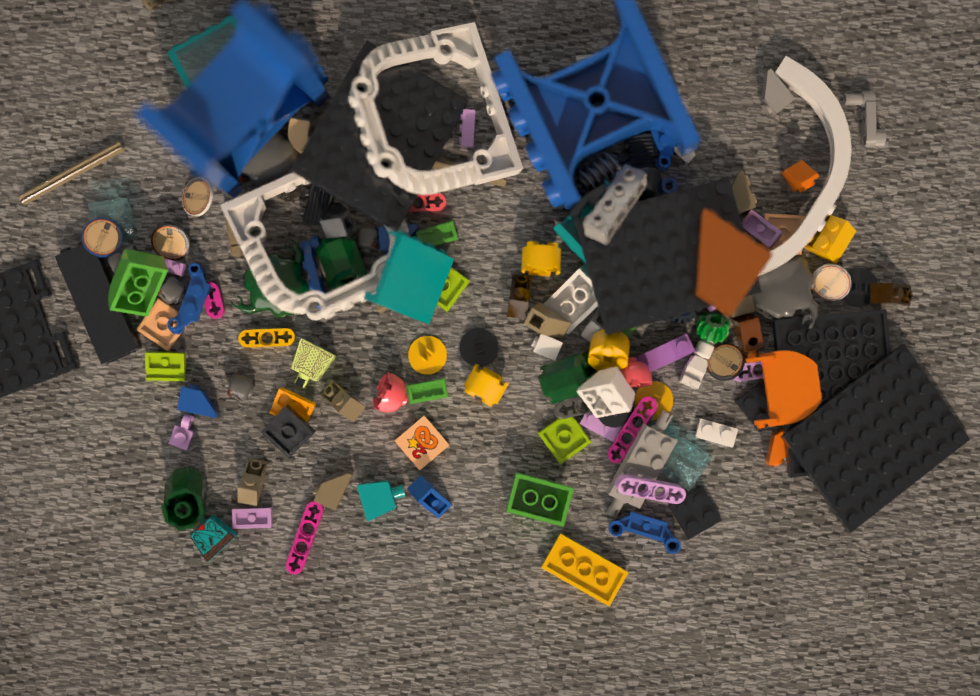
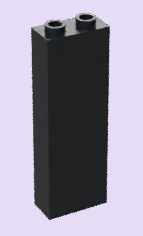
M82 241L78 243L77 247L72 249L71 247L65 248L60 251L59 255L54 256L100 363L109 364L141 350V344L128 314L109 309L108 296L112 278L103 257L89 253Z

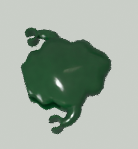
M291 240L295 247L293 249H289L286 245L285 247L289 252H294V259H282L276 253L269 254L267 257L284 287L297 295H302L310 290L308 282L302 278L304 255L297 246V243ZM249 267L245 271L244 287L250 291V304H244L242 297L237 296L241 302L239 305H235L231 301L232 306L248 314H254L259 311H271L277 318H283L288 315H300L284 311L273 305L262 293L251 268Z

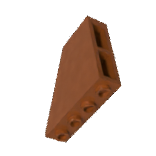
M704 209L700 215L695 295L729 317L736 310L773 254L770 253V249L764 244L760 243L758 245L752 241L753 237L748 233H741L736 230V226L730 221L724 222L721 220L719 214L715 211Z

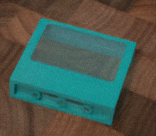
M234 16L225 17L220 24L207 27L205 32L199 35H192L188 38L187 42L176 44L167 52L186 88L230 42L238 27V21Z

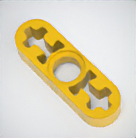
M289 328L243 330L239 334L238 340L244 347L290 346L295 342L296 334ZM278 331L280 336L285 335V332L288 331V334L292 335V339H289L287 343L285 339H278L279 343L276 344L277 336L275 332ZM256 332H259V344H256L257 340H250L249 344H247V341H243V337H246L247 333H249V336L255 337L257 336ZM266 332L271 333L273 336L272 341L268 344L262 340V336Z

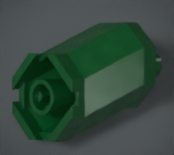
M354 236L324 238L321 242L322 246L317 247V254L331 292L368 275Z
M589 351L540 367V371L543 370V372L539 375L538 380L543 395L546 398L551 397L553 399L550 401L552 404L579 396L578 388L598 372L588 363Z
M188 466L173 470L165 483L164 503L161 506L164 521L168 525L175 527L178 531L197 527L206 513L208 486L205 474L198 469Z

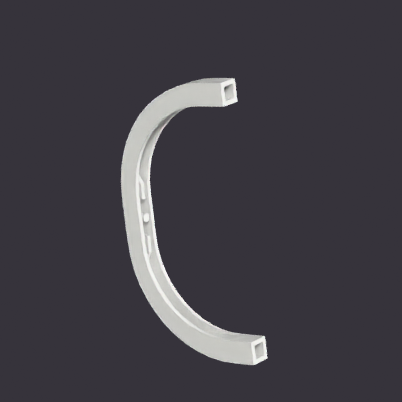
M785 56L775 74L787 88L808 102L819 116L828 137L830 164L825 184L802 223L789 240L770 251L773 256L760 275L775 270L788 262L805 247L817 230L820 232L826 224V221H824L827 214L831 215L837 206L834 203L845 184L851 162L849 126L838 100L819 77Z

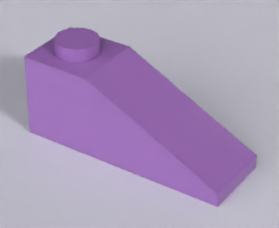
M686 333L635 358H637V361L645 363L650 371H654L695 352V349Z

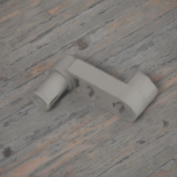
M861 92V94L844 93L842 98L843 106L860 105L862 146L884 147L886 142L885 129H876L875 92Z

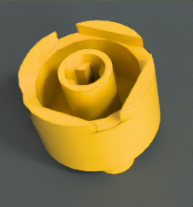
M527 242V246L522 248L521 272L529 271L528 275L550 276L551 272L559 275L561 270V249L558 247V243L549 242L547 245H539V242Z
M604 329L597 331L592 336L590 342L588 363L597 371L617 367L619 370L625 369L628 364L630 349L628 337L622 332L606 335Z
M475 364L464 383L466 387L464 392L473 397L475 395L481 397V401L488 406L498 404L509 382L503 383L502 376L486 367L483 370L478 369L479 365Z

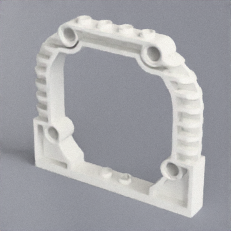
M475 22L431 31L429 35L389 42L375 48L363 61L358 77L353 81L350 88L349 103L356 113V125L360 126L362 131L361 141L367 147L369 164H372L378 176L389 177L395 185H399L408 192L420 195L436 194L471 184L478 185L518 175L523 169L497 88L490 75L492 72ZM440 49L446 50L448 54H444ZM428 58H434L439 64H447L452 60L467 69L475 67L481 85V95L486 100V110L492 118L497 133L488 150H477L467 163L435 171L420 172L406 167L400 153L395 148L388 146L374 104V99L379 89L376 76L389 67ZM357 87H362L365 92H359ZM477 159H481L484 165L479 164ZM381 162H387L390 168H384Z
M291 173L220 205L265 297L273 305L284 311L295 314L306 313L312 320L329 319L336 315L335 312L341 309L346 311L352 308L353 304L358 301H368L363 299L365 292L375 293L396 238L388 234L390 240L389 253L374 263L371 274L326 295L320 291H310L297 295L285 288L278 279L262 246V243L267 238L265 227L261 223L266 209L263 201L283 192H291L296 186L306 185L310 182ZM404 219L398 230L409 233ZM385 226L387 232H389V231L395 232L394 230H392V229L388 228L387 226ZM255 229L261 230L258 236H252L251 232ZM312 305H319L320 310L313 313L310 311Z

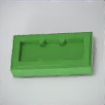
M453 220L416 232L417 238L423 240L422 244L427 242L436 247L459 240Z
M445 378L407 385L410 404L449 397Z

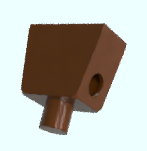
M750 313L731 318L738 347L746 352L747 358L748 354H756V357H759L758 349L764 347L759 318Z

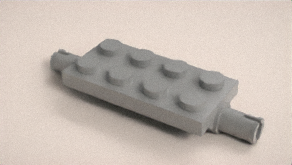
M662 410L655 425L648 426L643 424L606 491L608 495L614 497L609 508L606 510L608 515L617 518L624 503L637 508L642 506L645 498L620 493L615 488V480L622 474L653 480L657 479L677 443V440L667 435L665 431L670 420L673 418V415ZM627 481L625 484L621 485L622 487L624 485H629L632 488V485H630ZM646 483L639 485L638 492L645 490Z

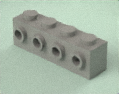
M625 164L622 170L616 173L613 183L607 186L602 199L596 202L591 215H587L584 220L583 226L586 236L607 245L647 186V175L645 172Z

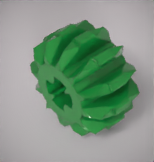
M712 311L709 314L703 313L696 324L697 334L700 335V339H706L707 343L709 341H712L714 344L717 341L723 342L729 335L730 321L726 320V316H720L719 313L714 314Z

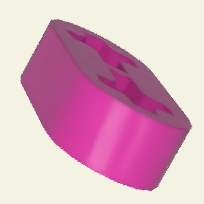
M207 282L216 291L213 292L214 299L208 294L205 302L206 312L211 318H221L225 314V305L220 287L216 283ZM213 302H215L217 307L221 308L218 311V315L211 312V309L214 308Z

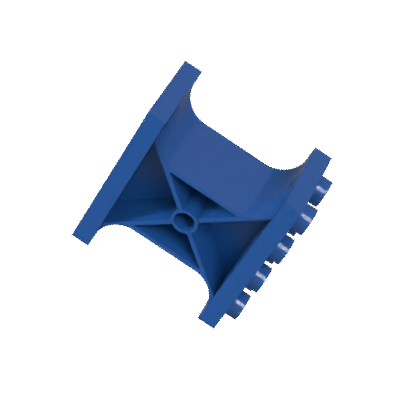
M241 0L231 11L238 21V27L234 36L176 100L163 108L155 109L146 102L134 114L194 171L233 198H236L237 194L243 190L239 188L242 185L239 182L242 171L279 129L307 103L313 102L320 108L329 98L324 88L329 79L323 73L322 67L317 63L318 59L311 53V47L294 31L288 36L287 30L279 23L281 20L263 2L253 9L244 0Z
M614 0L615 18L621 32L617 40L610 47L550 77L534 78L525 74L517 66L509 50L494 57L500 69L490 73L503 101L506 102L514 98L517 104L507 111L519 135L523 137L530 133L534 142L524 147L537 172L548 169L551 179L543 182L542 185L554 208L564 204L569 212L580 201L576 192L575 177L578 168L585 160L637 134L648 130L665 133L675 142L681 157L695 151L701 140L634 0ZM595 102L604 103L600 108L591 107Z

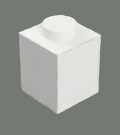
M540 334L539 337L535 336L531 347H534L533 352L555 361L563 343Z

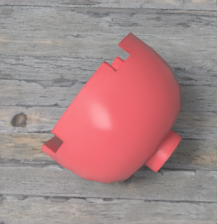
M628 358V364L625 369L619 370L630 387L642 388L652 385V375L649 367L645 363L637 361V358Z
M387 372L388 375L384 374L376 388V390L379 389L378 397H373L372 406L374 409L382 412H394L401 405L404 406L408 400L407 388L400 377Z

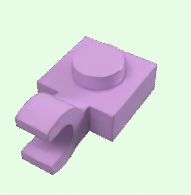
M189 414L183 416L181 426L175 425L168 444L184 450L189 449L195 431L190 430L194 416Z

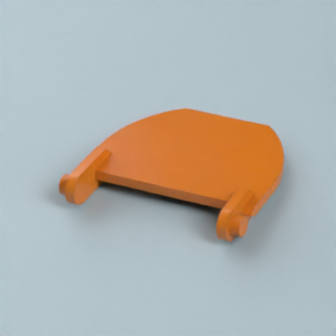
M793 351L760 353L759 357H756V354H748L746 363L762 361L769 412L768 419L754 421L757 429L765 428V424H768V427L798 422L809 416L819 406L822 397L818 367L813 360Z

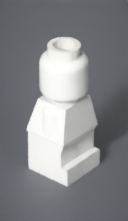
M706 339L698 341L694 352L695 355L690 356L678 382L693 389L699 388L708 366L707 360L710 359L714 350L712 341L708 343Z

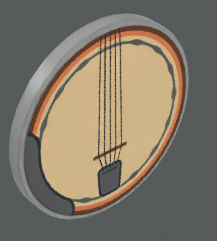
M825 264L817 268L813 273L816 283L812 290L823 300L837 301L844 298L850 291V274L840 265Z

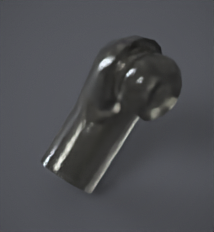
M302 184L296 186L291 192L281 193L280 198L286 202L298 198L301 194Z

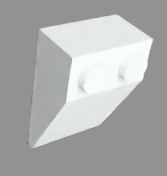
M585 264L543 304L572 322L566 332L567 334L597 307Z

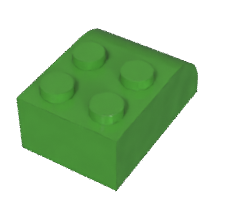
M125 249L110 285L108 296L109 309L148 316L168 271L164 257Z
M516 471L506 512L564 527L574 488Z

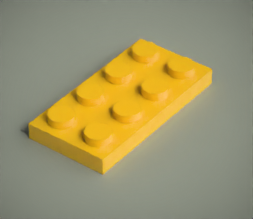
M561 533L541 566L542 569L609 607L629 573Z

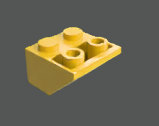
M827 214L824 219L826 224L820 232L817 230L804 248L821 259L837 264L856 230L847 220Z

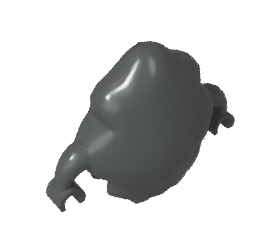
M280 130L251 159L242 171L241 176L249 178L255 186L252 190H248L245 185H240L239 188L245 189L246 193L292 173L291 169L300 153L291 145L288 138L283 137Z
M793 257L777 269L758 276L762 292L752 295V300L758 313L771 320L791 319L796 313L808 310L809 315L803 318L802 325L806 320L812 322L809 329L814 326L818 315V306L813 300L810 290L816 282L815 277L810 272L808 262L804 258Z

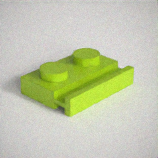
M146 351V380L186 381V352Z

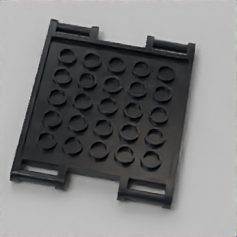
M39 259L31 260L26 264L0 273V398L80 368L78 362H75L67 341V332H61L52 336L40 301L53 295L46 285L40 269L41 263ZM32 269L40 289L39 294L36 293L28 270ZM59 341L68 364L66 367L62 363L55 342Z

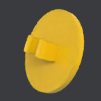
M423 336L411 344L408 351V359L414 370L421 374L430 375L443 368L447 359V351L439 339L432 336Z
M652 381L651 386L639 388L635 394V407L644 397H653L657 400L658 409L651 420H658L662 410L669 413L672 409V392L661 382ZM652 401L645 402L644 404L646 405V409L644 410V412H641L639 410V413L644 414L646 417H648V415L645 414V412L648 409H653V406H651Z

